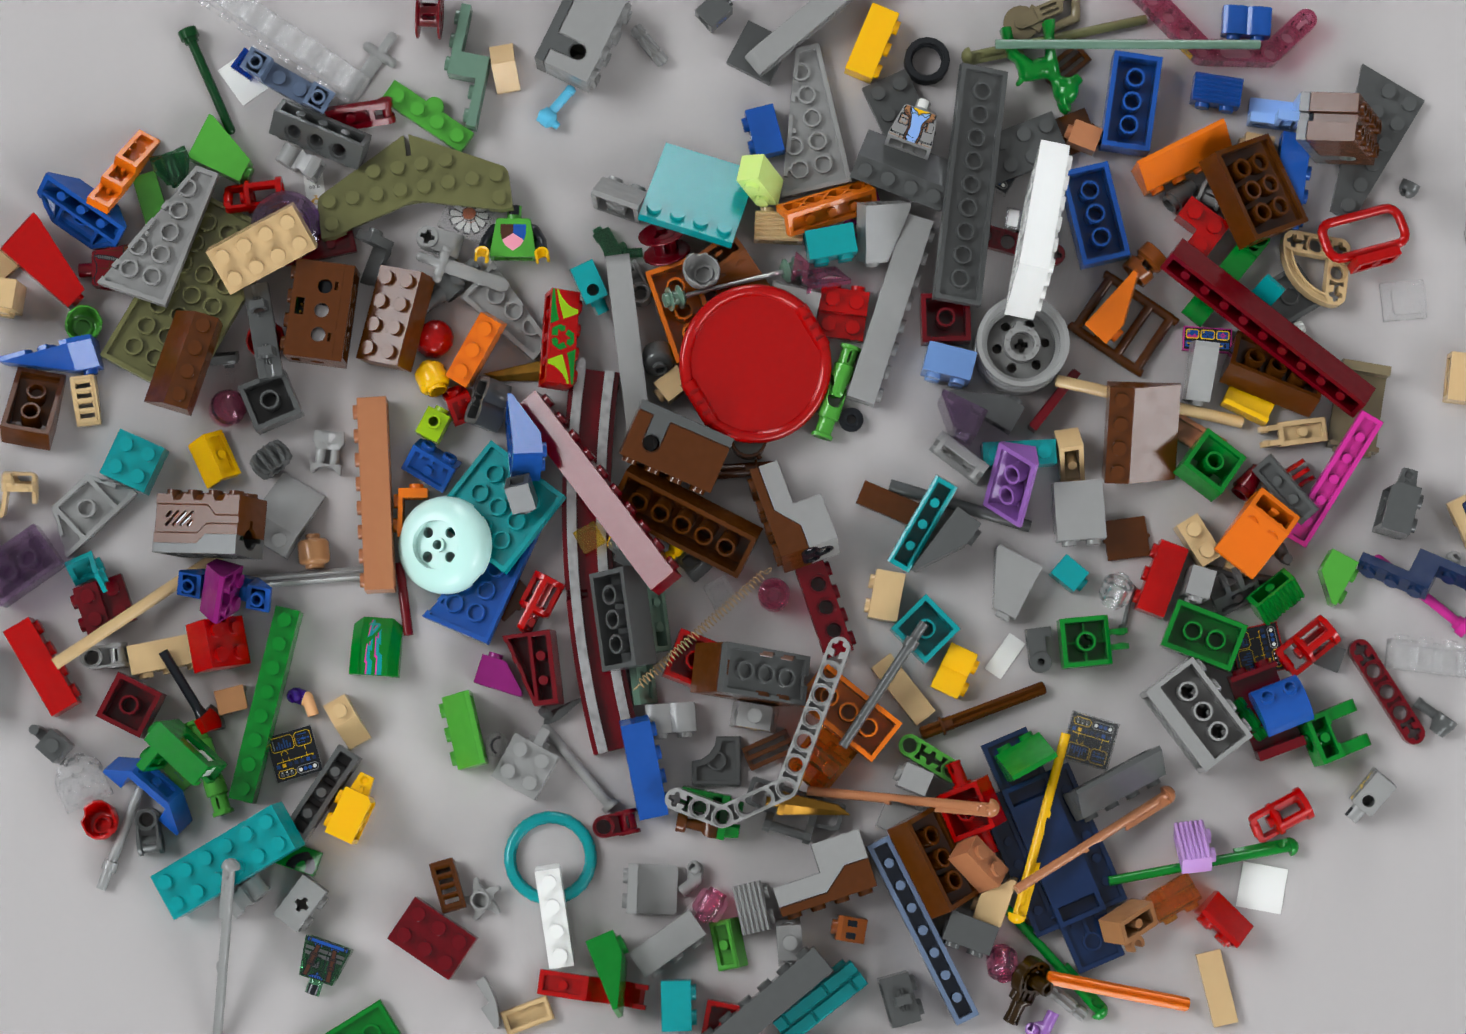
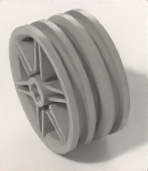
M1006 298L992 306L980 322L973 343V351L977 352L975 365L982 378L996 390L1018 396L1033 394L1050 385L1054 381L1055 376L1059 374L1069 353V331L1061 314L1043 300L1041 311H1036L1034 319L1030 320L1004 314ZM1029 320L1034 323V327L1031 328L1029 326H1026L1025 322ZM1009 324L1010 330L1003 331L1001 325ZM1042 339L1048 340L1049 346L1043 347L1040 341ZM1017 344H1021V348L1025 347L1023 353H1019L1018 349L1015 350ZM992 347L1000 348L1001 352L998 354L993 353ZM1032 362L1040 364V368L1038 370L1033 369ZM1009 364L1016 366L1014 373L1008 372L1007 366Z

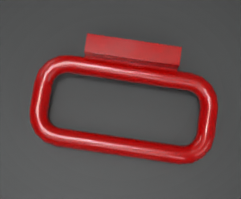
M1382 204L1328 218L1321 222L1317 231L1318 239L1325 255L1336 263L1350 261L1347 265L1350 274L1393 263L1402 254L1400 248L1407 244L1410 237L1409 227L1403 213L1399 208L1391 204ZM1388 213L1394 217L1400 231L1398 239L1350 252L1337 253L1334 251L1327 234L1329 228Z

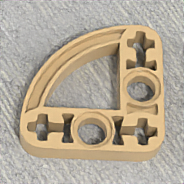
M1298 230L1286 232L1280 239L1279 251L1283 269L1291 284L1299 293L1313 303L1326 308L1339 307L1346 299L1349 273L1347 265L1350 261L1346 263L1332 262L1325 255L1322 246L1320 252L1312 251L1310 241L1315 240L1320 244L1318 234ZM1328 236L1333 249L1339 246V250L1343 251V253L1351 251L1350 245L1346 240ZM1291 237H1293L1294 242L1298 243L1293 247L1291 246V242L1287 241ZM1294 255L1325 261L1322 291L1315 288L1305 279L1296 264ZM1331 268H1338L1341 271V279H1334L1331 276ZM1334 285H1340L1335 288L1334 293L1338 299L1333 301V297L1329 296V294L1334 291Z

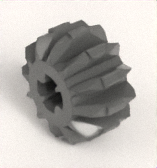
M274 440L258 450L252 456L249 464L256 475L266 480L285 469V466L292 459V454L284 443Z

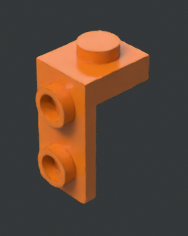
M409 484V488H398V494H394L393 505L394 508H398V516L393 518V532L397 533L398 538L405 521V500H429L430 491L428 488H424V484Z

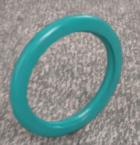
M557 811L533 814L518 824L507 840L504 850L506 874L512 886L522 896L539 903L538 891L528 885L518 871L516 853L519 843L531 829L539 825L559 824L565 826L578 836L585 853V864L582 873L570 887L564 889L565 899L568 902L581 894L594 876L597 866L595 842L589 830L571 815Z

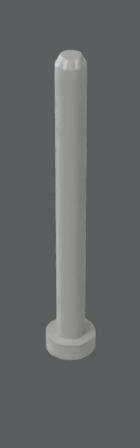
M544 724L543 727L551 730L548 739L603 804V812L606 814L618 804V801L615 798L610 799L550 724Z

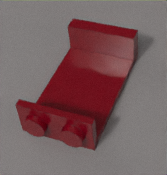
M1268 658L1254 662L1255 666L1246 669L1245 666L1236 668L1231 671L1232 675L1226 677L1234 700L1242 697L1248 704L1247 708L1249 707L1257 718L1258 716L1249 700L1248 693L1280 680L1276 670L1277 662L1274 660L1269 661ZM1297 726L1271 737L1267 736L1262 741H1257L1254 736L1249 739L1258 761H1264L1307 745L1304 735L1299 733Z

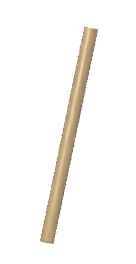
M1058 374L1055 376L1054 386L1106 398L1107 385ZM1180 402L1179 415L1236 428H1242L1243 416Z
M203 558L186 570L206 569V564L218 558ZM178 575L52 658L51 660L56 668L60 669L177 591Z

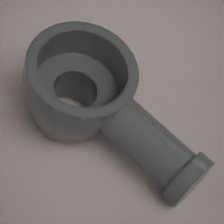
M1421 697L1413 705L1415 709H1419L1432 718L1429 729L1442 738L1457 726L1456 722L1427 704Z

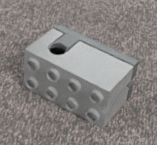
M562 0L534 57L537 69L545 73L547 72V74L587 93L590 92L592 87L596 88L601 78L599 73L602 66L606 67L612 55L610 54L611 47L618 44L622 35L620 32L623 23L627 25L631 18L632 11L630 10L632 5L629 3L630 0ZM576 55H584V58L580 60L573 59Z

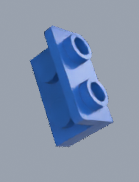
M420 438L413 444L401 469L443 493L446 491L453 475L460 468L462 462L457 460L454 454L437 448L436 444L432 441Z

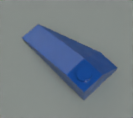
M91 334L58 340V346L40 345L36 352L21 350L0 356V362L8 366L83 375H97L98 371L104 370L103 359L100 356V343Z

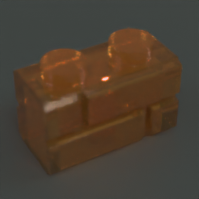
M1188 873L1177 876L1142 897L1143 900L1153 902L1158 923L1164 922L1165 925L1176 920L1178 912L1185 909L1187 913L1198 907L1197 901L1202 899Z

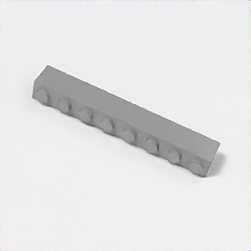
M908 213L896 242L846 399L870 407H874L875 401L879 403L881 401L884 389L880 388L883 379L888 380L892 366L887 364L890 356L895 357L899 346L895 339L897 333L903 334L907 320L902 318L905 310L910 311L914 300L910 293L912 287L916 289L918 287L921 275L917 274L920 265L925 266L929 253L924 250L927 242L932 243L936 229L932 228L934 222L932 220Z

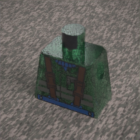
M307 934L299 975L309 978L305 992L319 997L323 983L330 986L335 985L354 949Z

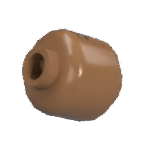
M319 533L306 534L305 539L298 542V561L301 565L305 566V569L325 568V564L330 561V547L327 539L320 538Z

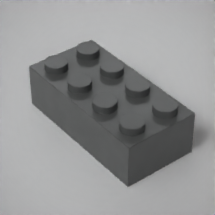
M622 566L589 574L602 672L627 670L657 664L647 584L633 566Z

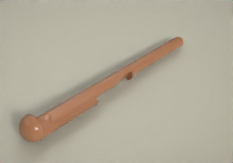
M815 786L807 787V796L880 802L887 805H892L891 801H896L912 806L935 808L934 812L991 818L996 816L1000 810L999 803L993 798H990L989 803Z
M1170 786L1160 787V794L1013 886L1017 894L1023 892L1076 857L1089 852L1088 848L1105 840L1122 828L1128 831L1175 800L1176 793L1174 789Z

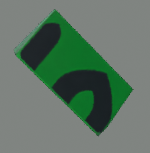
M303 846L277 861L276 864L315 876L323 852Z

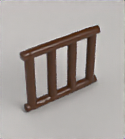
M1106 270L1102 277L1104 280L1075 322L1069 323L1067 328L1140 378L1144 372L1143 367L1171 326L1178 324L1180 319L1135 289L1132 298L1144 307L1115 349L1105 344L1096 334L1094 336L1082 327L1111 285L1118 288L1123 282L1122 279ZM1153 312L1164 319V321L1134 363L1123 356V353Z

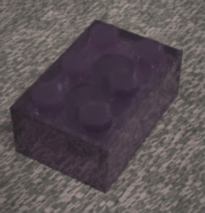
M34 523L0 547L1 607L8 608L65 568L64 560L40 526Z

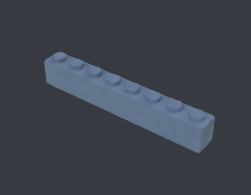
M887 835L866 846L954 1023L958 1026L979 1015L890 836Z

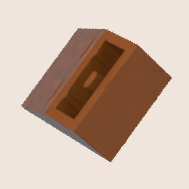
M736 236L731 248L712 243L698 253H708V255L717 260L720 266V277L714 286L762 274ZM761 279V280H757V281H753V282L741 284V285H749V284L769 285V283L767 282L766 279ZM733 287L724 288V289L716 290V291H713V292H714L716 295H718V294L722 293L723 291H726V290L731 289V288H733Z

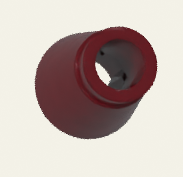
M1252 464L1250 468L1233 482L1232 493L1243 501H1247L1255 493L1261 481L1252 471L1257 466L1256 464Z

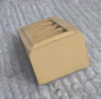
M89 374L70 377L77 427L101 425L97 376ZM90 383V387L79 388L78 386L79 384ZM91 393L92 397L80 399V394ZM93 403V407L81 409V404ZM94 413L95 417L82 419V414Z

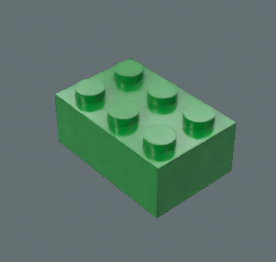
M1178 599L1159 646L1188 658L1200 659L1206 665L1229 673L1233 667L1248 625Z

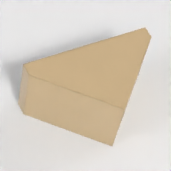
M513 43L489 47L497 95L521 91Z

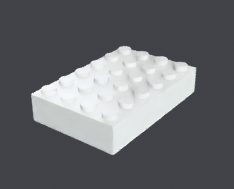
M1041 140L1024 200L1004 313L1006 315L1033 320L1036 311H1041L1043 299H1045L1047 286H1049L1051 273H1053L1055 265L1054 255L1059 242L1057 237L1063 218L1061 213L1064 210L1066 201L1065 191H1067L1070 177L1068 172L1071 169L1073 156L1069 155L1070 145Z

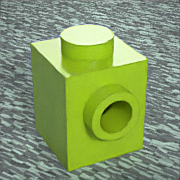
M438 405L435 408L428 406L415 430L416 434L439 445L452 421L451 417L448 416L449 411Z

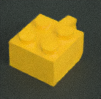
M360 772L351 787L346 786L344 790H339L334 800L337 806L334 812L328 813L323 825L326 826L324 832L350 844L358 843L376 805L374 798L370 796L375 778Z

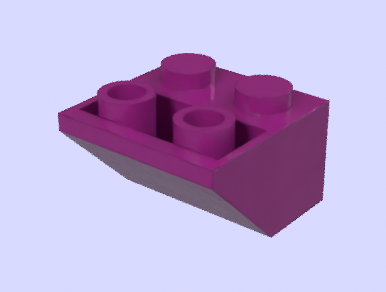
M215 559L206 564L200 612L212 623L218 624L239 610L241 604L239 592L245 578L244 574H242L243 565Z

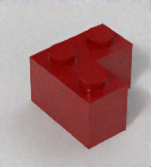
M1191 196L1174 219L1175 222L1193 234L1188 242L1205 256L1209 255L1229 228L1223 218L1193 196Z

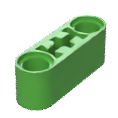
M913 734L904 735L899 740L898 750L903 756L927 771L934 773L935 776L945 782L953 783L952 779L945 775V765L956 760ZM905 739L915 741L916 749L914 752L909 753L903 749V741ZM921 745L925 747L922 752L928 755L933 752L935 754L934 759L938 762H941L942 758L946 760L941 765L939 772L935 770L938 765L935 763L927 765V759L924 756L919 755L918 759L914 757L920 751Z

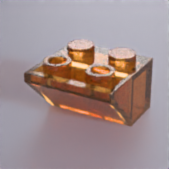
M823 725L802 781L809 786L830 788L854 759L857 752L850 746L845 749L839 745L841 739ZM809 736L801 744L802 748L810 746L811 738ZM797 757L791 758L789 761L790 768L793 771L801 770L802 761Z

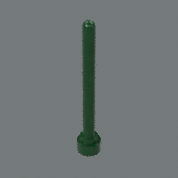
M194 25L188 26L178 32L179 38L182 43L189 46L226 132L232 135L235 133V127L197 43L199 41L197 28Z

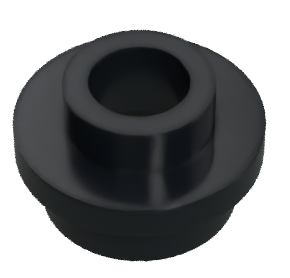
M856 408L843 410L839 417L840 426L847 432L859 430L863 424L862 413ZM850 415L856 418V422L853 424L847 422V417Z

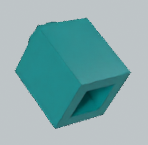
M1067 554L1049 574L1070 593L1074 592L1075 589L1080 592L1089 581L1085 578L1089 572Z

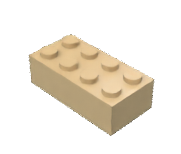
M292 202L208 247L206 254L231 295L317 248L318 244L295 203Z

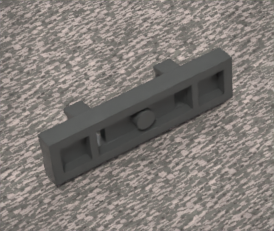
M268 282L248 285L243 289L258 379L261 382L284 377ZM263 308L264 310H266L264 312L254 313V310Z

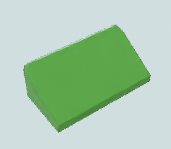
M733 917L709 922L718 970L723 971L747 966L748 960L739 918Z

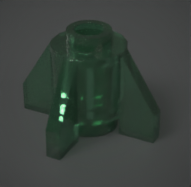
M185 145L176 148L174 151L149 157L154 172L166 185H172V188H177L189 173L190 158Z

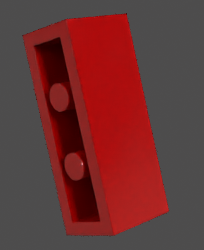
M1164 539L1159 540L1158 544L1153 543L1149 553V557L1152 558L1149 567L1145 565L1140 577L1141 580H1144L1141 590L1137 588L1132 598V602L1135 603L1134 610L1160 620L1164 618L1189 549Z

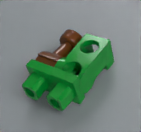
M682 786L684 789L723 804L735 799L731 798L732 795ZM689 796L687 801L680 798V802L687 804L684 809L688 810V804L693 797ZM696 801L694 810L704 814L706 812V804L703 801ZM741 801L739 804V808L742 812L744 806L743 801ZM723 809L719 810L717 813L718 821L721 823L728 822L729 813ZM678 812L675 831L684 833L687 828L702 832L708 838L724 840L725 838H738L740 824L718 828L697 819H689L687 815Z

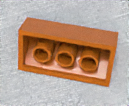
M1224 118L1138 160L1131 172L1143 195L1146 196L1151 193L1152 197L1165 190L1164 186L1170 183L1173 186L1178 185L1186 180V175L1192 172L1195 175L1202 173L1200 161L1215 151L1232 146Z

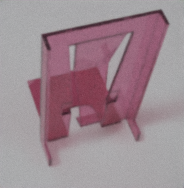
M796 252L791 281L795 280L798 276H803L802 283L808 285L806 294H810L811 289L851 284V279L836 266L809 269L810 263ZM826 276H837V277H840V278H825V279H821V278H824V277H826Z

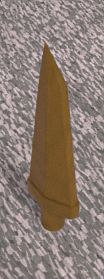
M540 360L484 374L498 381H539Z
M795 795L791 799L773 806L777 807V815L782 816L850 815L838 804ZM766 796L765 805L770 803L771 797Z

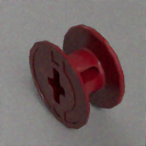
M416 0V39L420 37L421 27H437L438 39L441 40L444 24V0H438V3L422 2V0Z
M653 224L645 227L638 236L641 244L651 246L644 252L643 259L647 264L653 266L676 263L690 253L691 247L688 242L678 240L682 237V233Z

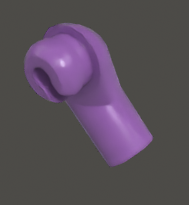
M1048 1009L1042 1021L1030 1022L1026 1025V1034H1050L1059 1015Z

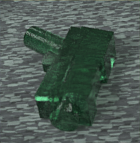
M599 226L593 230V238L602 249L604 257L629 253L630 258L643 257L642 248H627L625 242L618 244L609 227L602 229Z

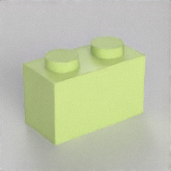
M764 154L742 156L736 181L756 206L778 205L784 181Z

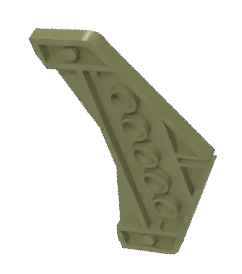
M410 134L408 136L411 155L407 156L406 142L403 135L319 197L317 204L321 238L323 242L336 240L347 235V232L406 205L418 203L489 209L490 212L499 213L514 211L509 173L502 165Z

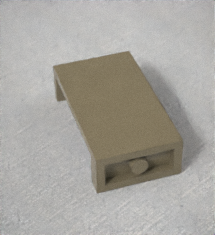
M1343 358L1341 362L1376 388L1362 410L1380 420L1386 379L1390 377L1392 367ZM1334 403L1332 404L1328 430L1329 441L1326 443L1327 448H1333L1332 452L1336 451L1359 414L1358 412L1352 418ZM1378 433L1362 458H1371V455L1379 453V448L1376 447Z

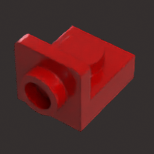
M464 386L450 387L442 396L456 427L467 423L464 422V417L471 397Z

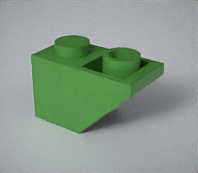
M1335 549L1327 552L1317 571L1327 605L1330 607L1336 606L1337 603L1341 604L1347 595L1345 588L1348 582L1352 583L1359 572L1356 569L1359 562Z

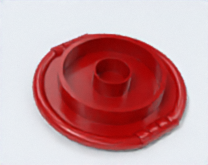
M763 284L733 287L709 300L696 313L688 325L679 354L680 386L705 426L707 425L715 431L734 438L738 442L767 443L779 440L805 425L820 407L826 395L831 377L832 359L830 342L807 303H804L793 294L783 289Z

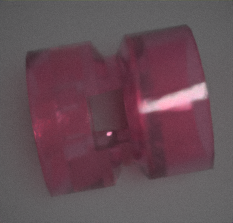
M767 579L759 587V604L769 612L781 611L789 601V587L781 579Z

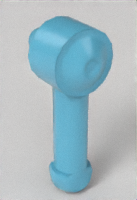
M568 85L550 107L539 111L536 121L545 128L552 127L557 129L560 123L557 121L556 113L575 94L576 89L572 85Z

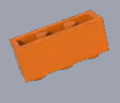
M480 312L445 376L465 388L472 387L507 323L488 312Z

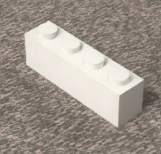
M560 863L535 867V878L549 969L574 966L575 958Z

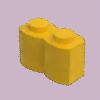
M951 642L930 687L954 699H958L959 695L964 697L969 687V683L966 682L969 673L975 674L980 661L976 660L978 654Z

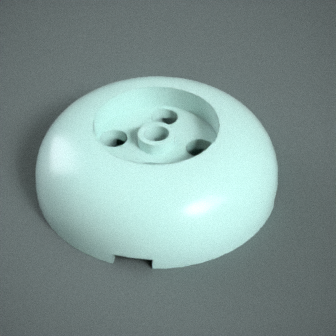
M435 497L419 504L406 517L402 525L400 537L398 538V553L406 574L419 587L432 593L454 594L468 589L480 575L484 574L491 558L492 537L486 519L474 508V505L456 497ZM451 527L455 532V536L453 538L451 536H448L447 533L448 529ZM429 528L433 530L431 537L427 533ZM431 553V554H432V560H431L430 562H428V561H427V557H428L429 554ZM454 553L455 557L449 562L447 555Z

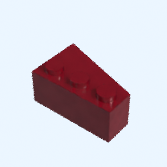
M542 630L502 636L522 676L521 679L533 705L542 707L564 704L556 631Z

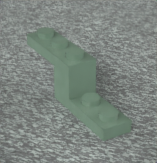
M462 3L461 9L455 12L454 24H457L456 32L451 33L449 47L452 48L451 56L446 57L444 70L447 71L450 79L474 83V85L469 87L468 99H471L470 107L464 110L463 122L466 123L467 129L477 132L491 60L488 56L464 52L473 10L471 5Z
M647 586L656 653L672 650L665 591L658 595ZM653 664L629 669L634 706L658 703L655 679L647 673L652 682L646 677L644 679L648 685L641 680L643 679L642 675L646 676V672L650 673L649 669L654 670ZM641 683H642L643 686L645 687V688H643L641 685H639L638 688L633 691V689H634L638 684H641Z

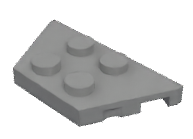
M86 474L51 507L58 525L57 529L62 539L65 556L70 559L139 494L134 490Z

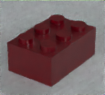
M417 896L414 897L387 939L447 980H450L478 940V937Z

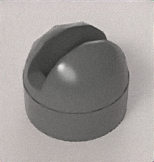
M1405 178L1402 179L1399 185V193L1406 198L1414 197L1420 189L1419 185Z

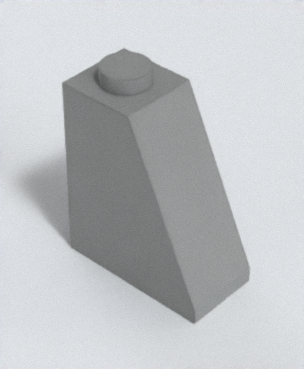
M904 200L857 202L858 261L865 263L866 267H878L882 262H889L911 209L910 202Z
M1200 340L1190 342L1183 400H1188V404L1203 407V402H1210L1220 343Z
M1000 544L996 547L994 556L992 610L996 611L995 616L1008 622L1009 619L1015 620L1042 566Z

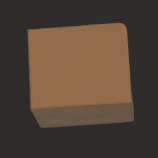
M241 684L214 691L220 716L230 715L232 712L248 708L245 694L247 690L246 685Z

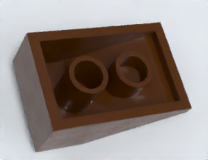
M23 367L17 368L0 424L2 442L50 451L57 428L66 375Z

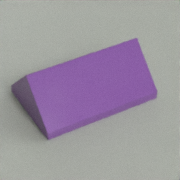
M1005 441L999 442L983 506L1019 528L1023 526L1039 466L1036 446Z

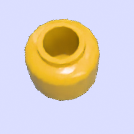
M425 360L420 363L414 373L420 391L430 397L444 394L450 384V379L445 376L447 373L446 369L439 361Z

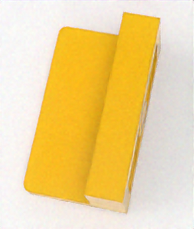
M1228 386L1219 406L1239 416H1243L1245 419L1260 426H1265L1269 421L1268 417L1275 404Z
M222 429L203 434L188 445L208 489L223 480L234 478L241 474Z

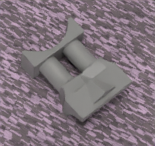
M314 430L313 442L316 446L315 462H311L310 472L314 473L320 468L328 467L334 469L341 476L343 466L339 465L340 452L345 446V432ZM326 450L331 451L329 464H325Z

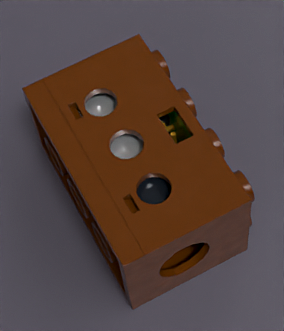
M301 258L297 259L296 265L292 264L291 279H294L293 288H289L287 294V303H290L289 312H285L283 323L284 327H287L286 336H282L280 342V351H283V355L289 362L347 369L361 275L356 266Z

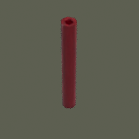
M401 562L395 563L403 634L404 636L413 635L406 574Z

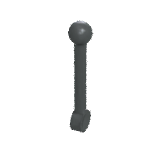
M1130 584L1127 587L1129 593L1123 621L1118 626V628H1127L1128 631L1129 628L1126 625L1133 593L1137 589L1134 584Z

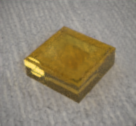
M594 521L573 532L585 555L606 543Z

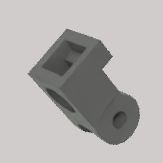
M1051 626L1025 629L1030 669L1036 673L1048 671L1052 665V660L1047 653L1045 637L1052 636Z

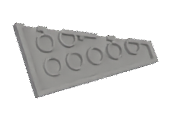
M819 43L795 49L781 199L852 183Z
M195 166L180 183L177 191L171 198L164 202L160 211L147 222L130 242L121 257L113 262L110 270L97 281L98 285L167 308L219 180V173Z

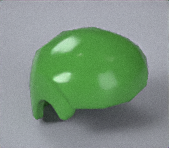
M78 305L68 312L65 320V331L70 338L91 334L97 338L102 329V318L93 307Z

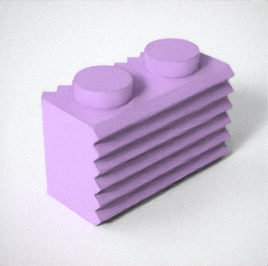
M1202 819L1199 821L1175 822L1173 838L1182 874L1212 871V862H1216V852L1214 847L1209 846V843H1211L1210 829H1205Z

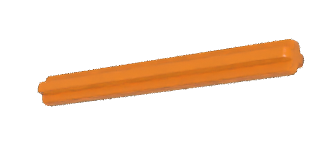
M1049 971L1046 975V980L1053 983V986L1181 1011H1187L1190 1007V998L1056 971Z

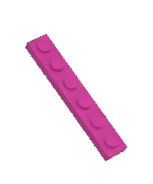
M1360 410L1308 494L1320 509L1302 525L1297 522L1287 536L1288 538L1305 548L1307 547L1384 422L1364 410Z

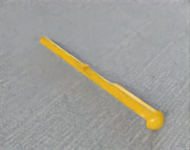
M1061 732L1056 750L1058 757L1053 761L1021 881L1039 870L1041 864L1036 862L1044 836L1047 818L1050 819L1051 816L1050 810L1071 736L1067 733ZM1035 884L1017 894L1013 913L1008 912L1007 914L1008 919L1012 923L1020 924L1025 921Z

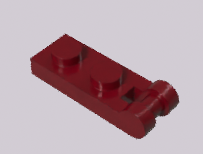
M388 96L381 97L378 100L329 106L325 111V116L356 129L389 125L396 122L395 113L391 110L393 106L392 98ZM382 110L383 114L376 115L375 111Z

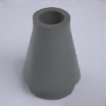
M1188 179L1186 182L1165 192L1162 202L1172 213L1181 211L1191 196L1198 190V187L1193 180Z

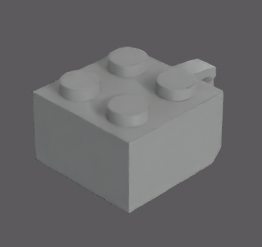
M542 726L536 737L530 735L528 739L515 733L491 776L536 800L560 758L548 751L550 745L546 743V740L551 730Z

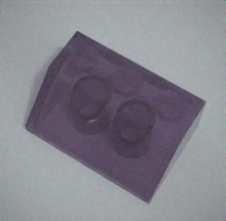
M943 389L937 405L946 431L964 447L965 445L970 446L988 410Z

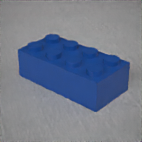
M1114 51L1111 58L1099 151L1146 157L1151 146L1163 57Z
M1108 161L1070 169L1068 172V176H1070L1067 191H1065V210L1080 270L1127 260L1131 253Z

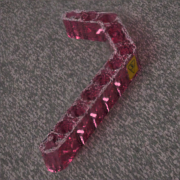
M1132 0L1169 39L1185 40L1179 34L1180 31L1184 30L1191 35V38L1188 40H1228L1208 39L1171 0H1157L1158 4L1150 5L1146 0ZM1311 9L1300 10L1268 41H1261L1260 49H1247L1251 53V58H1226L1221 55V49H1205L1208 54L1206 57L1199 56L1196 53V49L1180 50L1192 63L1199 66L1270 68L1275 66L1311 32L1317 23V16ZM1163 14H1171L1174 17V21L1166 22L1163 19ZM1306 19L1308 23L1304 24L1298 31L1296 27L1301 21ZM1289 34L1292 37V42H1284L1281 35ZM1264 51H1273L1275 54V58L1268 59L1265 56Z

